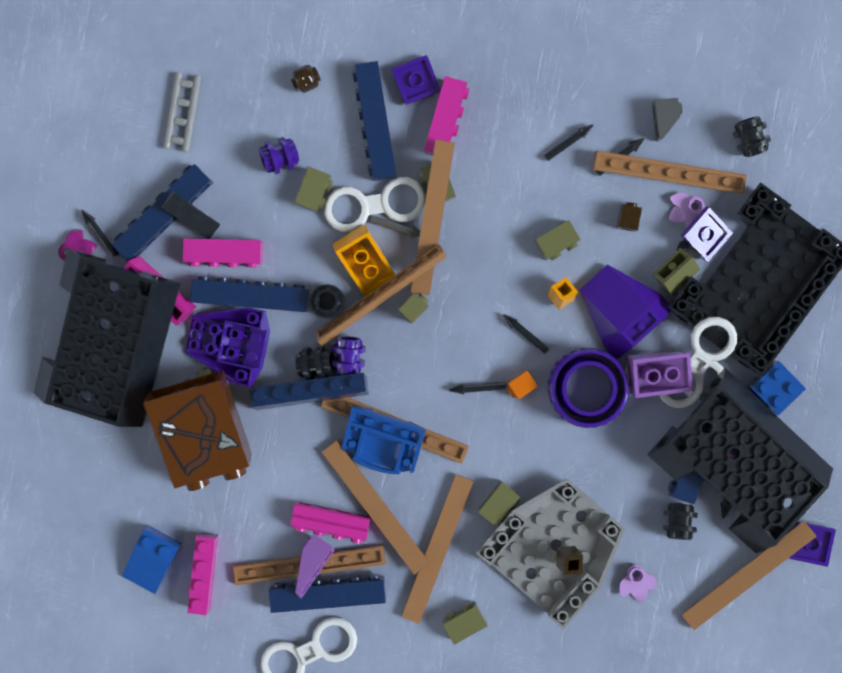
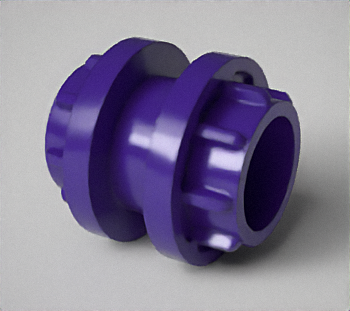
M280 137L278 138L279 144L272 146V143L267 141L264 143L265 146L260 147V158L267 173L273 172L276 175L280 173V167L286 166L288 170H292L294 165L299 163L297 148L294 141L290 138Z
M338 337L336 343L332 345V351L337 353V357L331 359V365L335 367V371L338 374L360 373L361 368L365 366V360L360 358V354L366 352V346L362 345V340L358 337Z

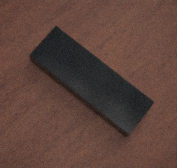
M174 191L162 205L163 209L207 239H210L220 226L219 222Z

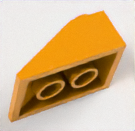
M365 224L332 243L335 253L364 297L396 275Z

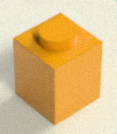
M565 277L551 286L547 296L556 308L560 310L574 301L578 291L568 278Z

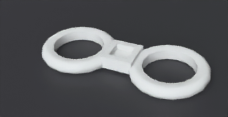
M409 177L395 178L384 186L381 194L365 196L361 191L353 187H341L334 190L327 197L324 204V214L327 222L334 229L341 232H352L364 225L368 216L385 213L390 219L397 222H409L416 219L423 212L426 195L423 187L416 180ZM408 185L416 191L418 204L411 213L398 214L390 208L388 196L396 186ZM352 195L360 201L362 212L359 219L354 223L342 224L334 218L332 205L338 197Z
M709 317L700 321L694 327L691 334V346L693 349L691 368L692 377L695 380V390L690 397L684 400H675L668 394L660 395L661 400L668 406L686 408L694 405L700 399L699 396L703 392L704 381L701 376L712 361H720L727 358L734 351L737 344V333L734 326L728 320L720 317ZM712 325L724 327L729 335L726 347L717 353L705 352L699 345L701 332Z
M331 617L324 619L313 631L312 640L296 646L291 642L281 641L269 646L261 657L260 666L262 673H272L268 665L269 658L274 652L279 650H287L297 658L298 668L295 673H304L307 664L320 658L329 662L343 661L351 656L356 648V631L350 622L343 618ZM328 626H340L348 633L349 645L343 652L332 654L325 651L321 646L320 634Z

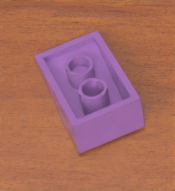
M690 352L627 355L630 393L635 398L693 391Z

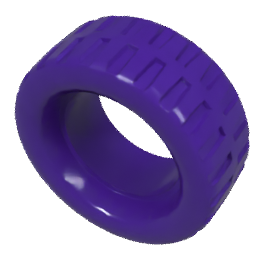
M595 348L576 349L563 355L554 364L553 369H551L547 382L549 401L556 413L572 425L582 428L604 426L616 419V416L620 415L627 403L626 400L629 396L628 376L623 366L609 353ZM586 365L599 367L607 375L610 383V392L607 400L600 407L593 410L576 408L570 402L566 390L570 375L576 369Z

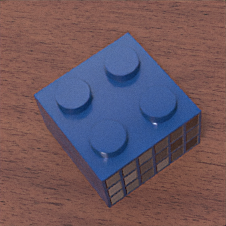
M775 360L763 376L757 375L746 386L777 416L806 390L780 361Z

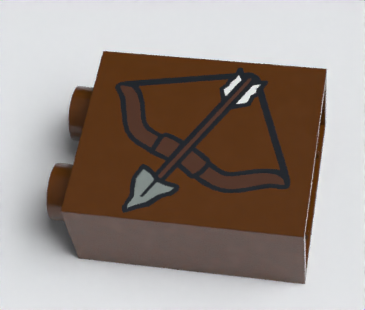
M224 370L149 391L144 401V406L174 489L186 485L188 491H196L206 487L210 483L209 478L223 475L225 480H234L246 474V468L250 466L252 452Z

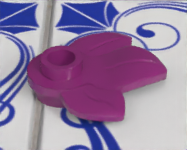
M75 230L67 235L66 242L58 249V255L61 260L65 261V249L71 248L92 254L97 245L90 240L83 239L82 230Z

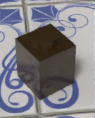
M626 202V205H621L616 229L632 232L638 231L642 208L637 207L638 204L633 202Z
M576 546L557 547L556 566L563 575L581 574L583 571V555Z

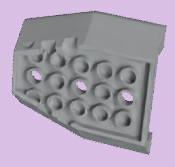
M566 478L513 509L476 554L490 566L493 565L540 606L556 624L564 629L602 586L625 529ZM578 511L586 512L584 520L579 521L576 519ZM553 540H560V547L576 546L582 553L583 571L581 574L563 575L556 566V549L551 548ZM527 569H535L536 575L533 578H528L525 575Z

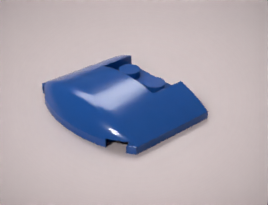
M352 406L342 450L345 452L347 449L354 456L353 460L378 472L400 474L401 472L410 471V473H414L426 430L411 421L405 422L375 412L371 408Z

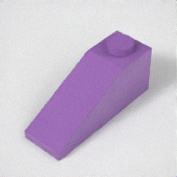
M315 534L311 538L308 537L303 544L304 548L302 550L295 592L301 599L335 551L333 546Z

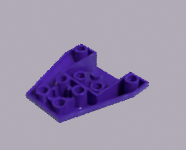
M608 264L579 290L603 346L616 359L635 347L671 312L668 308L670 303L660 293Z
M244 307L193 315L185 353L214 372L224 370L226 379L229 382L251 387L263 369L270 335L266 311Z

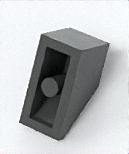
M678 98L655 100L652 103L656 142L661 141L680 118L683 109L682 103H679Z

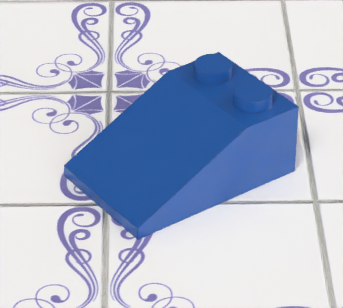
M148 526L144 529L135 545L122 577L156 594L183 543Z

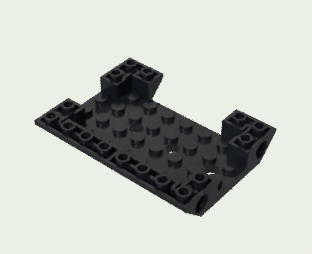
M761 182L737 213L747 228L706 284L703 285L690 276L668 308L692 329L700 321L709 317H720L728 320L734 326L737 333V344L729 356L746 368L763 376L842 269V241L824 228L817 229L790 209L792 206L790 203ZM789 228L795 232L793 239H789L786 236V231ZM766 259L772 262L770 270H766L763 267V262ZM743 290H747L750 294L747 301H743L740 297V293ZM717 325L705 328L700 334L721 350L726 347L729 341L727 330L721 332L718 330Z
M68 248L59 286L71 295L55 360L42 357L33 393L45 404L114 426L143 427L147 414L144 401L149 391L153 390L181 283L145 271L138 274L107 264L106 259ZM111 282L118 284V292H113L110 289ZM102 319H106L109 322L110 326L108 329L101 326ZM92 356L99 357L100 365H95L92 362ZM83 392L90 393L91 401L83 398Z
M724 368L699 396L703 401L678 429L672 426L647 455L674 480L692 471L699 474L742 514L728 529L757 554L777 545L827 490L833 468L731 372ZM709 422V431L702 432V425ZM732 448H737V455L733 458H730V450ZM764 473V480L758 483L756 480L758 474ZM787 498H791V505L784 507V501Z

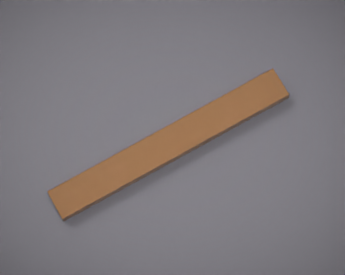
M435 139L416 260L438 245L455 142ZM434 266L412 281L411 293L430 295Z
M596 150L592 170L739 194H744L747 175Z
M440 244L316 331L317 341L322 346L446 258L447 256Z
M352 398L322 401L320 406L346 418H349L352 406L371 408L375 412L409 422ZM424 428L426 431L421 448L462 464L469 447L468 445Z
M335 441L322 451L323 455L415 575L430 563L348 453L342 450V445L339 441Z
M455 474L425 553L430 563L418 572L403 610L402 618L420 623L474 482L473 480Z
M804 520L801 521L777 545L762 551L685 610L682 616L693 630L697 629L817 536Z
M384 545L334 551L319 574L386 565ZM301 556L233 565L234 584L241 585L298 577Z

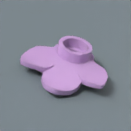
M686 193L672 195L670 200L675 207L669 214V220L675 223L684 222L687 228L705 208L703 199L698 196L690 197ZM692 203L698 205L696 210L691 207Z
M639 565L630 566L626 572V577L619 584L621 597L628 596L631 593L641 603L645 600L648 589L657 588L655 577L646 573L643 567ZM634 571L639 572L637 577L632 576Z

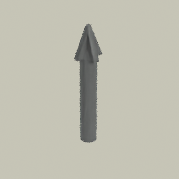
M373 215L371 217L370 223L411 235L410 238L420 236V230L414 225L412 228Z

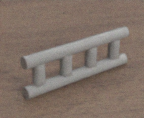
M175 72L163 148L171 149L172 143L183 145L182 151L189 152L201 76L194 75L193 81L182 79V73ZM180 87L192 89L190 100L179 98ZM177 106L188 107L187 119L176 117ZM174 125L186 126L184 138L173 136Z

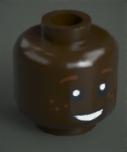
M309 64L294 70V78L291 79L295 90L299 89L302 93L317 88L319 81H321L316 67H312Z

